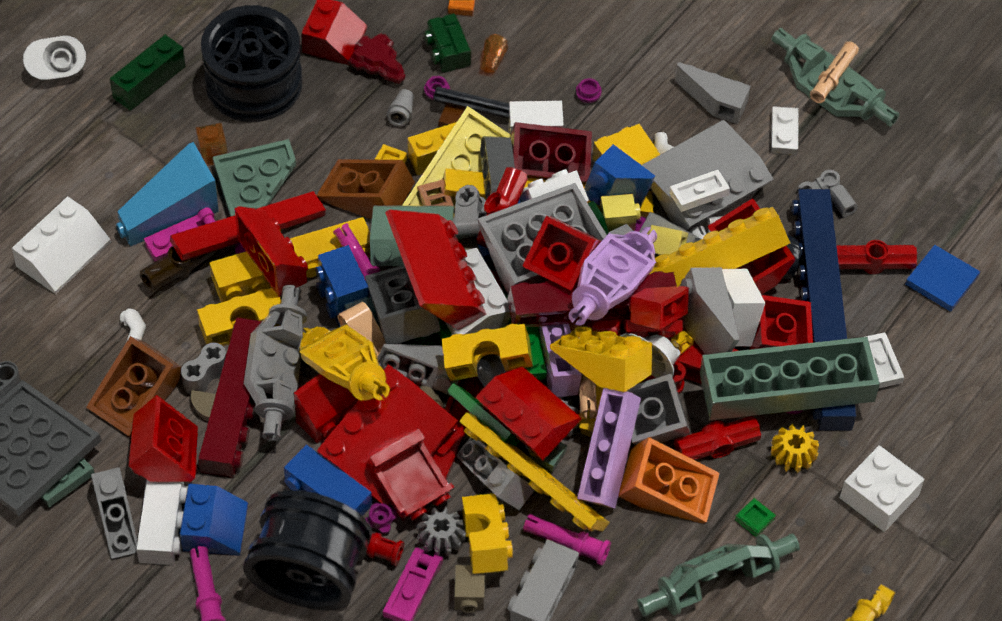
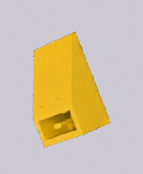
M580 326L550 344L552 351L602 388L626 392L652 374V342L642 341L637 336L621 337L616 336V333L612 331L596 332L592 331L590 327Z

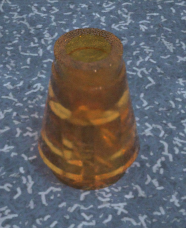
M491 34L485 39L481 65L482 71L489 74L495 73L508 51V41L503 36Z

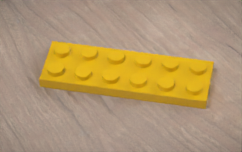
M465 413L460 422L466 426L464 432L476 441L480 440L488 444L485 449L498 459L507 460L509 462L507 467L518 476L522 475L525 478H529L531 481L528 484L538 493L550 495L552 497L550 502L562 512L566 511L569 514L572 513L574 515L572 521L584 530L588 529L591 532L593 530L604 531L610 523L587 503L577 499L578 496L521 449L503 442L500 436L495 434L487 425L485 426L475 415Z

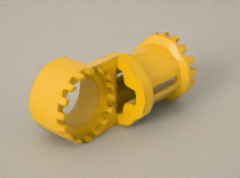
M881 584L878 587L880 591L876 590V594H874V598L871 601L867 599H859L857 601V609L852 617L847 618L845 621H873L878 619L888 609L895 592Z

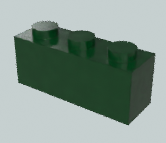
M164 34L109 78L112 97L129 111H132L186 67L183 47Z

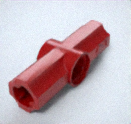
M506 167L497 191L492 193L484 204L486 215L518 204L528 180L526 173L513 167ZM480 229L476 238L477 243L487 248Z
M871 240L866 245H836L839 269H863L865 272L875 275L881 273L884 269H915L917 266V248L914 245H887L881 240Z
M753 416L724 424L722 421H715L704 426L700 432L674 439L675 451L693 460L710 455L713 458H722L730 454L736 447L761 440L760 426L757 419Z

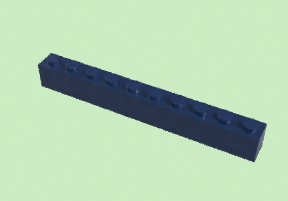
M798 189L796 200H792L791 211L792 216L797 218V221L794 222V237H799V245L802 252L800 257L801 265L798 268L799 281H803L804 285L801 288V301L811 302L813 343L847 339L830 189ZM855 404L813 409V419L818 420L819 431H852L856 419Z

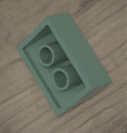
M374 206L370 233L371 265H404L385 214L386 211L400 210L439 214L446 220L453 222L455 215L454 206Z

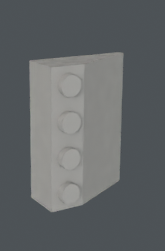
M725 120L720 121L642 165L655 175L651 189L671 222L687 231L707 220L708 217L716 215L760 190L773 180L761 157ZM719 170L730 187V195L681 212L669 193L670 186Z
M576 183L478 218V224L495 269L508 295L512 285L523 282L536 284L549 280L522 267L546 216L554 217L601 241L607 236Z

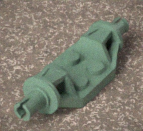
M779 28L772 36V42L787 51L785 63L789 65L795 85L800 91L810 97V92L818 83L820 74L828 69L835 56L811 42L807 34H802L795 39L785 32L784 29ZM801 57L806 60L803 68L798 62ZM847 67L839 78V84L834 90L829 92L825 101L818 103L834 116L860 117L863 120H867L875 115L889 127L897 121L900 115L883 103L886 92L883 89H876L868 80L850 67ZM858 98L865 101L863 106L852 103Z
M761 534L756 538L757 546L725 544L677 565L668 578L665 576L659 578L658 592L637 599L639 610L646 617L648 614L667 607L670 613L676 616L681 613V608L702 600L699 579L702 581L711 580L718 576L717 571L724 568L733 570L740 567L745 577L752 578L767 571L775 573L780 569L779 558L794 551H799V542L794 534H789L774 542H771L766 535ZM754 557H761L763 563L755 566ZM685 592L688 594L687 596L679 599Z

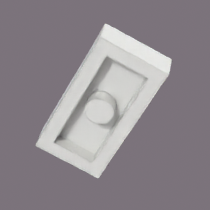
M773 106L771 117V154L797 155L798 108Z
M715 170L670 186L669 193L680 211L683 212L730 195V187L719 170Z
M886 333L866 336L868 337L879 378V388L903 383L904 375Z

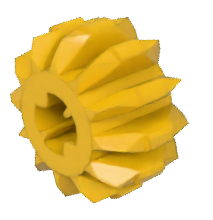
M793 424L789 426L788 430L781 427L778 435H775L772 439L771 456L776 457V466L785 465L784 469L786 472L791 467L798 474L801 471V467L808 470L812 462L817 460L819 443L817 440H814V432L805 433L804 425L799 430L795 429Z

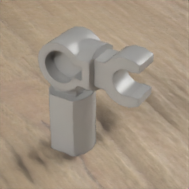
M826 170L814 182H803L798 186V189H830L831 201L844 218L854 214L858 208L846 188L840 185V175L834 170Z

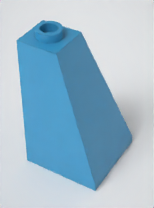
M194 142L189 143L117 211L119 223H116V228L121 238L126 237L130 247L143 242L144 238L197 215L204 208H210L214 214L219 212L215 179Z

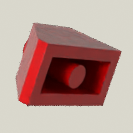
M689 287L645 288L631 296L629 311L631 312L630 323L660 330L688 314Z

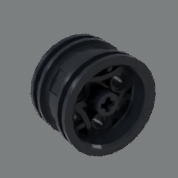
M245 5L222 12L208 24L201 38V52L205 68V88L212 105L223 115L244 122L271 120L292 108L302 91L300 37L293 22L283 13L272 8L259 5Z
M285 490L271 494L267 498L264 510L260 516V526L262 528L260 537L250 545L248 556L243 564L245 576L261 591L289 604L323 611L338 610L346 607L350 603L357 581L354 572L356 562L361 561L365 557L373 532L370 524L354 509L324 495L300 490Z

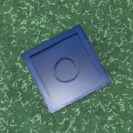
M934 245L907 278L905 285L951 312L977 280L980 271Z

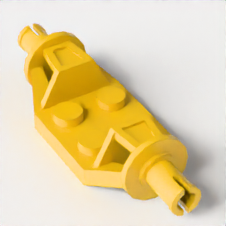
M347 324L332 331L325 327L303 328L306 333L303 332L299 348L304 362L328 380L349 389L352 395L359 400H370L373 398L383 400L382 396L385 398L388 396L390 389L388 384L385 383V372L378 363L375 348L370 340Z

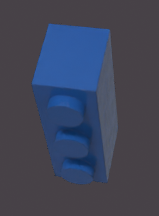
M307 444L284 467L285 483L291 490L307 491L330 497L344 503L362 516L372 506L371 491Z

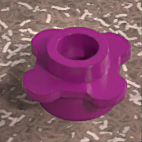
M375 503L371 506L369 517L365 519L371 528H376L382 534H386L391 531L390 525L397 518V512L386 504Z

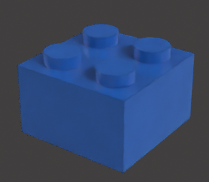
M349 245L319 254V266L315 267L319 282H316L318 293L321 298H326L328 302L326 303L328 315L331 319L335 318L339 327H341L338 320L339 313L360 302H364L369 307V287Z

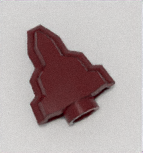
M380 33L372 39L369 36H363L356 42L354 52L348 60L350 66L356 70L363 69L369 74H379L385 80L398 84L406 79L402 65L396 60L397 52L393 49L394 43L386 34Z

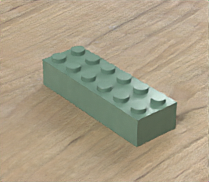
M868 337L702 355L699 372L710 420L875 402L880 386Z

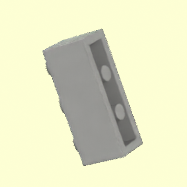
M548 539L543 548L538 547L532 559L534 566L531 572L526 571L520 582L522 589L518 596L513 595L507 610L511 612L510 621H550L578 566L579 552Z

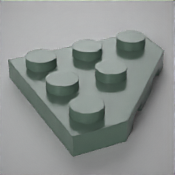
M289 139L213 157V164L230 217L235 215L234 208L238 206L257 209L270 203L296 166V159Z

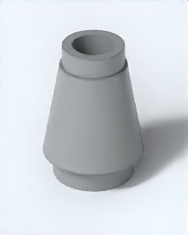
M406 89L400 90L387 109L388 120L394 126H405L412 119L414 96L411 91Z

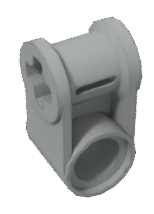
M465 185L456 193L453 223L458 230V235H456L458 239L478 236L480 231L478 218L484 217L487 214L484 210L486 200L479 196V191L473 185Z

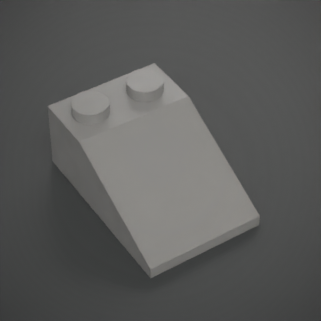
M722 267L690 268L680 286L689 287L688 314L679 319L683 320V327L705 355L732 352L740 338Z

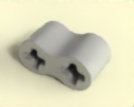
M209 343L205 345L198 358L188 361L182 366L183 388L187 394L191 395L192 390L205 392L212 380L220 378L226 358L225 348L221 344Z

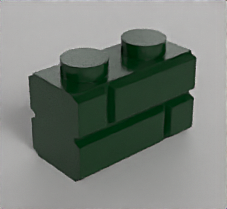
M449 14L442 18L429 19L427 21V30L424 31V38L427 46L432 45L433 50H431L434 64H439L443 73L455 71L457 68L459 70L470 67L471 50L457 16Z

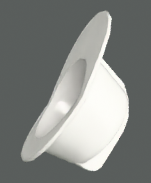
M71 36L40 39L32 42L26 48L23 63L26 70L38 79L49 80L69 77L77 74L83 68L86 61V52L83 45Z
M625 333V334H622V335H620V336H621V337H628V336H637V335ZM655 334L645 338L640 337L642 341L652 342L651 375L658 378L672 374L673 377V364L679 358L680 351L666 337Z

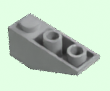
M678 62L675 81L713 116L738 124L748 103L751 86L719 76L716 73L695 68L692 65Z
M384 344L377 356L378 363L383 370L389 364L411 381L450 395L447 391L453 383L457 384L459 381H450L445 370L443 347L438 345Z
M470 437L456 457L498 498L520 510L534 492V489L528 484L530 481L524 476H518L507 467V461L502 458L498 459L485 449L487 444Z
M120 467L91 474L111 559L137 553L138 541Z

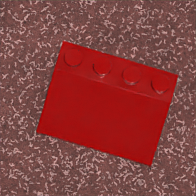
M400 210L386 211L385 214L419 305L457 330L485 316L486 312L483 307L485 299L482 293L476 289L474 284L476 276L466 263L467 253L462 244L458 242L456 237L458 230L455 224L439 214Z
M388 364L384 369L385 383L388 384L390 389L386 398L382 396L383 400L375 398L358 400L317 449V452L371 491L372 498L375 501L390 507L392 505L391 501L367 464L369 458L417 429H420L425 437L423 443L432 456L458 424V420L409 378Z

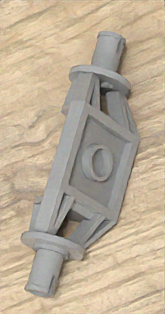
M286 285L282 288L281 304L274 305L269 309L268 316L250 336L244 385L256 403L255 412L265 418L262 437L264 439L267 438L268 441L279 440L282 420H287L294 416V392L298 388L302 358L299 347L303 338V324L307 320L305 310L297 306L300 289L298 287L295 288L294 285ZM265 392L273 395V399H267Z

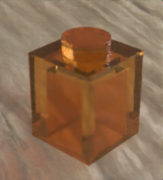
M222 123L195 127L198 149L207 166L214 165V156L227 154V144Z

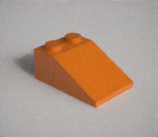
M648 437L631 448L618 496L644 509L705 524L708 520L719 472Z

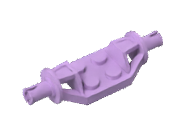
M645 227L641 232L630 231L624 235L609 233L585 259L581 267L578 287L572 294L574 309L569 312V319L572 323L577 317L580 318L576 325H583L586 319H601L610 308L631 296L652 271L656 263L653 243L657 240V233L654 229L649 235L647 233L651 227Z

